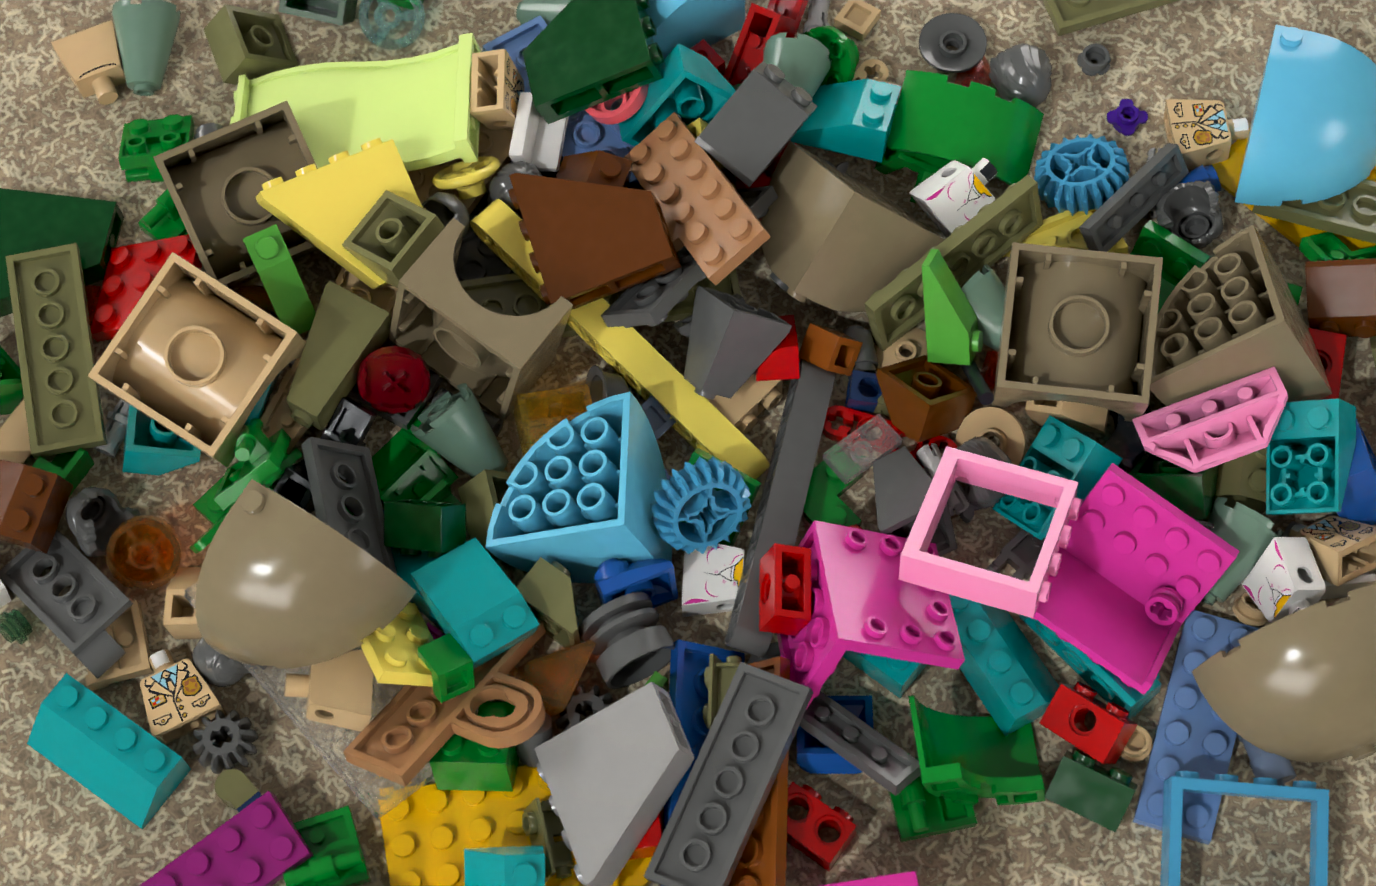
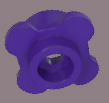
M1122 99L1115 110L1107 113L1106 119L1119 133L1125 136H1132L1140 124L1147 122L1148 114L1146 111L1135 107L1131 99ZM1128 115L1130 119L1124 118V116Z

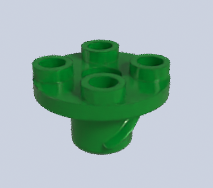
M819 26L803 33L821 42L830 52L828 58L831 60V67L820 86L853 80L856 66L859 62V50L853 40L847 38L844 33L832 26Z

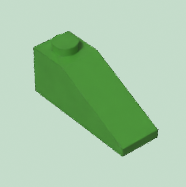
M277 224L243 238L244 245L279 321L298 332V334L310 330L316 312Z
M931 249L922 264L928 362L970 366L976 353L982 350L983 331L978 330L977 315L938 249Z

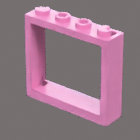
M946 446L901 553L898 580L1034 619L1039 602L1045 603L1048 600L1052 586L1051 582H1047L1049 575L1057 576L1062 559V554H1059L1058 550L1060 547L1066 549L1072 532V526L1068 525L1069 520L1076 521L1082 503V499L1076 498L1079 482ZM956 480L1057 508L1029 582L926 553Z

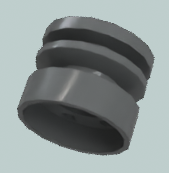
M630 593L602 605L587 616L578 628L583 641L588 642L587 648L590 654L600 655L596 664L608 688L618 689L633 685L653 675L655 671H660L671 661V649L674 650L676 648L675 643L666 627L656 626L660 620L659 613L656 609L652 608V600L647 593Z

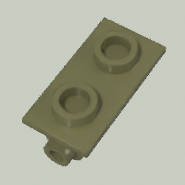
M710 654L709 667H706L704 672L705 685L708 689V703L703 707L704 723L709 730L742 661V658L739 656L726 657V662H722L715 654Z
M535 798L524 810L522 816L524 833L530 837L531 846L544 847L545 883L555 873L557 879L568 878L572 876L571 869L574 868L571 851L564 841L554 842L553 838L555 836H562L561 831L564 830L561 819L552 810L549 800L540 803L539 798Z

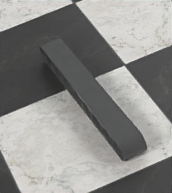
M803 359L799 361L800 379H791L725 639L726 646L760 658L766 654L773 633L759 631L760 559L775 543L795 546L836 373L826 371Z

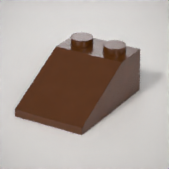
M0 460V540L47 554L73 485L58 474L25 464Z

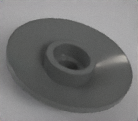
M946 13L932 18L922 28L919 36V50L924 60L933 68L946 73H961L974 68L983 59L987 48L986 34L980 24L969 16L958 13ZM954 46L958 50H948L947 47Z

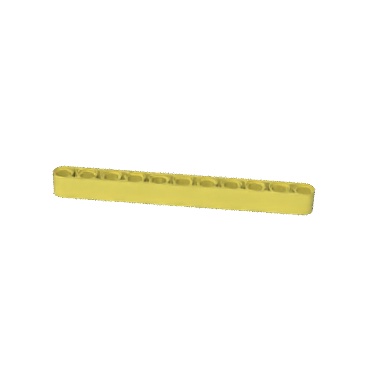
M496 199L472 219L470 225L476 235L544 301L540 291V285L544 284L541 272L538 274L535 272L529 257V253L534 252L531 242L524 239L519 227V221L522 219L502 200ZM603 298L571 310L567 324L622 376L645 401L652 395L664 408L665 413L671 415L670 419L673 418L676 421L672 427L694 449L700 448L721 461H726L732 467L755 480L769 468V462L763 453L705 397L695 393V387L684 379V376L633 327H607L601 315L611 305Z

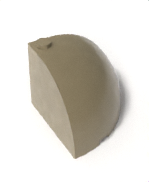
M791 141L783 152L769 183V186H773L778 198L769 206L768 213L761 220V224L771 236L762 245L764 256L772 272L789 287L786 293L802 303H805L808 298L822 306L842 312H866L864 303L869 300L875 291L883 289L896 279L903 269L910 268L930 248L939 245L946 239L930 226L924 225L913 218L912 214L849 174L840 172L827 164L825 160Z
M1254 225L1235 234L1212 250L1215 256L1208 260L1201 268L1195 265L1177 284L1157 315L1150 390L1166 406L1274 366L1288 393L1289 398L1287 402L1320 400L1332 394L1320 356L1301 311L1278 265Z
M251 479L222 521L207 550L197 583L195 611L200 633L206 643L215 651L247 665L275 666L277 669H287L322 663L339 657L362 645V639L373 633L377 628L383 629L391 623L409 603L416 591L392 570L348 538L299 506Z
M1376 583L1349 591L1346 594L1347 597L1333 602L1328 607L1325 601H1321L1285 616L1239 639L1240 646L1233 648L1227 654L1225 650L1219 651L1192 671V674L1209 705L1243 739L1266 752L1277 754L1289 760L1317 763L1352 756L1354 761H1358L1376 753L1374 749L1376 746Z

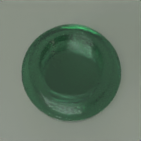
M16 609L11 610L9 613L4 611L0 614V633L10 643L17 641L19 644L25 643L28 640L27 636L32 633V627L27 619Z

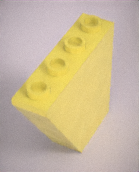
M376 138L361 145V152L350 156L348 151H343L328 158L330 163L317 169L315 164H310L295 171L297 177L284 182L282 177H278L262 184L263 190L255 197L260 206L373 290L389 284L349 253L342 244L386 190L422 207L393 139L382 143L381 138Z

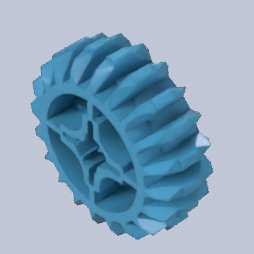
M1077 134L1075 139L1068 140L1063 137L1061 144L1051 143L1050 150L1042 151L1041 158L1036 161L1034 180L1038 184L1039 196L1041 200L1047 203L1048 208L1056 207L1059 213L1069 210L1072 216L1077 211H1084L1087 215L1089 210L1100 208L1129 180L1130 167L1123 148H1119L1116 141L1108 142L1105 136L1094 139L1092 134H1089L1086 138H1080Z
M698 457L695 465L685 461L682 470L672 469V477L669 480L661 479L663 489L653 491L656 501L650 504L654 514L652 516L654 526L659 530L658 533L664 541L666 540L671 547L677 551L682 549L688 554H691L695 549L704 554L708 546L717 550L720 541L730 542L729 535L732 532H741L739 522L748 520L746 510L752 507L748 498L751 495L749 487L744 482L740 472L736 471L726 461L720 462L714 457L709 459L708 462ZM715 488H720L724 490L716 491Z

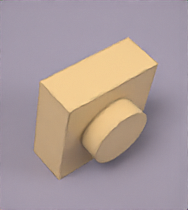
M848 0L835 17L834 27L863 42L880 19L881 10L863 0Z

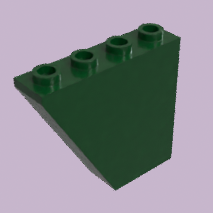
M571 0L522 51L534 107L548 124L663 78L660 64L664 62L660 47L656 42L654 43L652 37L657 35L656 27L650 15L646 13V9L650 8L649 0Z
M0 188V318L13 313L5 256L76 243L80 249L84 285L88 286L104 280L111 250L117 246L124 220L117 202Z

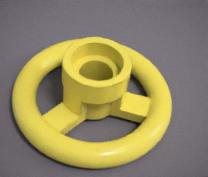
M493 156L478 157L477 162L465 164L463 161H460L436 173L432 183L438 189L457 188L460 199L474 198L487 191L484 179L498 171L500 161Z

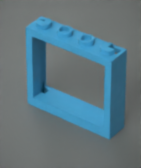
M1176 771V777L1172 776L1164 780L1160 886H1180L1183 792L1311 802L1309 886H1328V789H1316L1317 783L1312 781H1293V787L1277 785L1278 779L1266 777L1253 778V783L1238 782L1239 776L1231 774H1216L1214 780L1199 779V773L1194 771Z

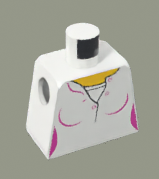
M982 158L972 169L954 160L913 188L909 194L944 236L948 238L955 228L967 223L977 215L983 206L995 201L994 196L985 185L998 171L985 158Z
M1274 537L1242 583L1246 592L1270 623L1318 603L1326 588L1306 537Z
M718 544L717 550L708 546L704 554L696 549L691 554L684 551L683 616L689 617L730 612L733 610L745 563L743 549Z

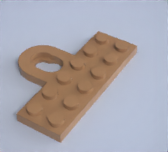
M673 112L623 158L633 161L632 173L642 187L647 191H651L659 201L676 252L685 246L707 278L717 285L771 236L710 155L694 142L696 137L684 121Z
M537 620L540 625L532 636L475 668V688L441 703L434 695L433 687L405 685L343 751L347 762L406 787L453 734L490 748H508L521 744L531 738L541 728L545 719V707L541 695L531 684L507 674L546 633L543 621ZM489 700H504L515 706L513 713L506 717H496L494 715L481 717L474 714L481 704Z

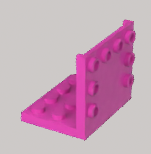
M1112 463L1081 503L1077 520H1069L1068 525L1072 526V532L1066 549L1060 547L1058 553L1062 554V559L1057 576L1049 575L1047 582H1051L1052 586L1048 600L1045 603L1039 602L1034 619L1054 631L1061 640L1069 642L1081 650L1091 661L1102 665L1115 674L1125 685L1136 689L1144 695L1153 685L1182 623L1234 562L1239 550ZM1158 587L1174 589L1180 594L1184 602L1183 609L1179 613L1178 618L1170 625L1156 624L1149 619L1145 612L1146 602L1153 590Z
M814 520L798 547L811 548V621L796 636L777 634L780 656L790 659V681L809 687L813 691L807 708L813 699L818 697L821 687L829 675L835 672L837 663L846 650L957 670L965 661L949 594L898 580L900 557L908 538ZM930 543L926 553L939 556L936 543Z

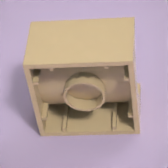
M172 252L94 365L88 377L214 460L228 467L235 457L234 449L237 438L254 406L275 377L291 361L301 358L306 343L298 332Z

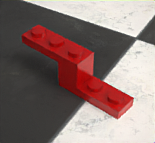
M770 0L767 9L753 3L751 4L723 76L731 86L743 83L753 69L763 62L765 43L771 36L787 32L786 37H795L809 0Z

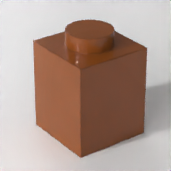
M810 323L799 351V358L826 371L851 376L863 342L837 330Z

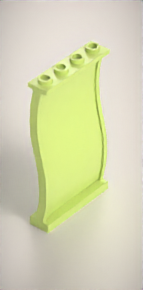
M473 33L459 35V43L410 58L387 61L309 64L275 71L249 80L245 74L239 75L238 87L234 91L235 111L234 116L230 119V124L287 101L317 168L330 164L328 158L343 151H348L350 156L361 152V145L376 138H381L382 143L393 139L407 172L433 167L461 158L464 164L477 162L480 121L470 114L472 53H478L481 50Z

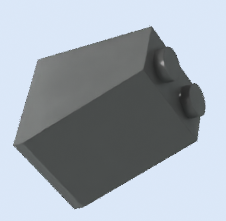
M763 61L753 69L694 142L750 187L770 167L818 106L812 102L813 99L806 90L790 84L785 79V74L777 66Z

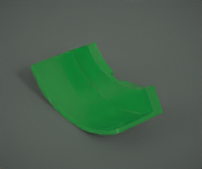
M915 70L906 71L887 141L889 149L922 154L947 161L956 160L970 168H973L982 158H985L998 171L994 177L1008 185L1017 183L1028 175L1044 116L1042 112L1017 97L1013 98L1012 101L995 96L997 89L971 81L969 87L947 82L948 75Z
M915 695L908 696L922 784L930 794L935 797L942 796V793L951 794L952 802L970 805L979 803L978 798H996L997 805H1016L1046 801L1031 722L1004 736L992 716H961L942 713L924 706L916 699Z

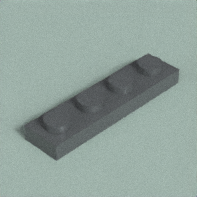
M1167 143L1079 227L1088 250L1108 252L1158 203L1170 188L1177 185L1189 173L1178 144Z
M820 691L818 697L813 699L805 711L799 724L801 728L895 796L921 775L917 759Z

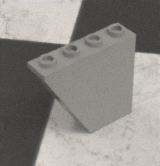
M653 682L646 684L534 748L539 760L536 764L537 771L542 780L548 784L551 792L549 797L550 806L561 819L564 830L561 831L563 841L574 854L577 862L574 865V870L577 878L584 886H612L695 759L668 692Z

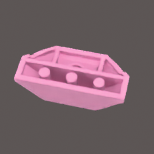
M1274 366L1136 417L1132 421L1145 451L1193 473H1198L1268 447L1289 397Z

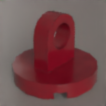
M399 346L382 347L368 354L360 364L357 375L359 393L364 401L366 399L367 402L371 403V407L380 412L391 414L408 412L415 408V404L421 400L423 402L427 397L431 385L429 367L422 356L409 348Z

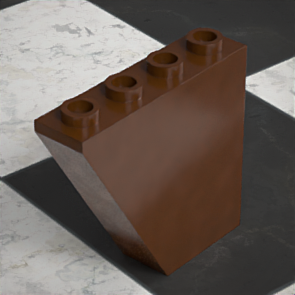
M521 173L509 175L513 186L512 189L508 190L509 196L515 209H520L523 220L519 221V227L524 239L531 242L534 252L529 253V257L537 274L541 272L544 284L540 285V291L547 306L552 305L562 296L573 304V310L681 267L660 203L651 191Z

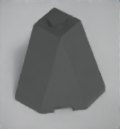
M698 285L695 293L684 379L696 387L694 392L700 396L715 399L716 395L731 399L787 336L792 326L774 313L762 308L757 310L728 293Z
M904 446L874 461L873 473L879 533L908 538L932 479ZM948 501L930 542L936 543L940 557L957 549Z

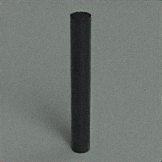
M973 359L970 366L961 365L981 404H991L994 401V395L975 360Z

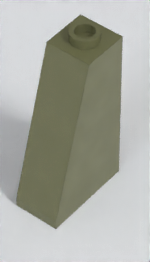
M330 280L325 285L286 399L292 413L291 417L297 423L306 428H310L312 425L321 431L324 430L330 421L341 398L346 397L356 384L360 364L368 354L381 348L389 337L392 322L389 312Z

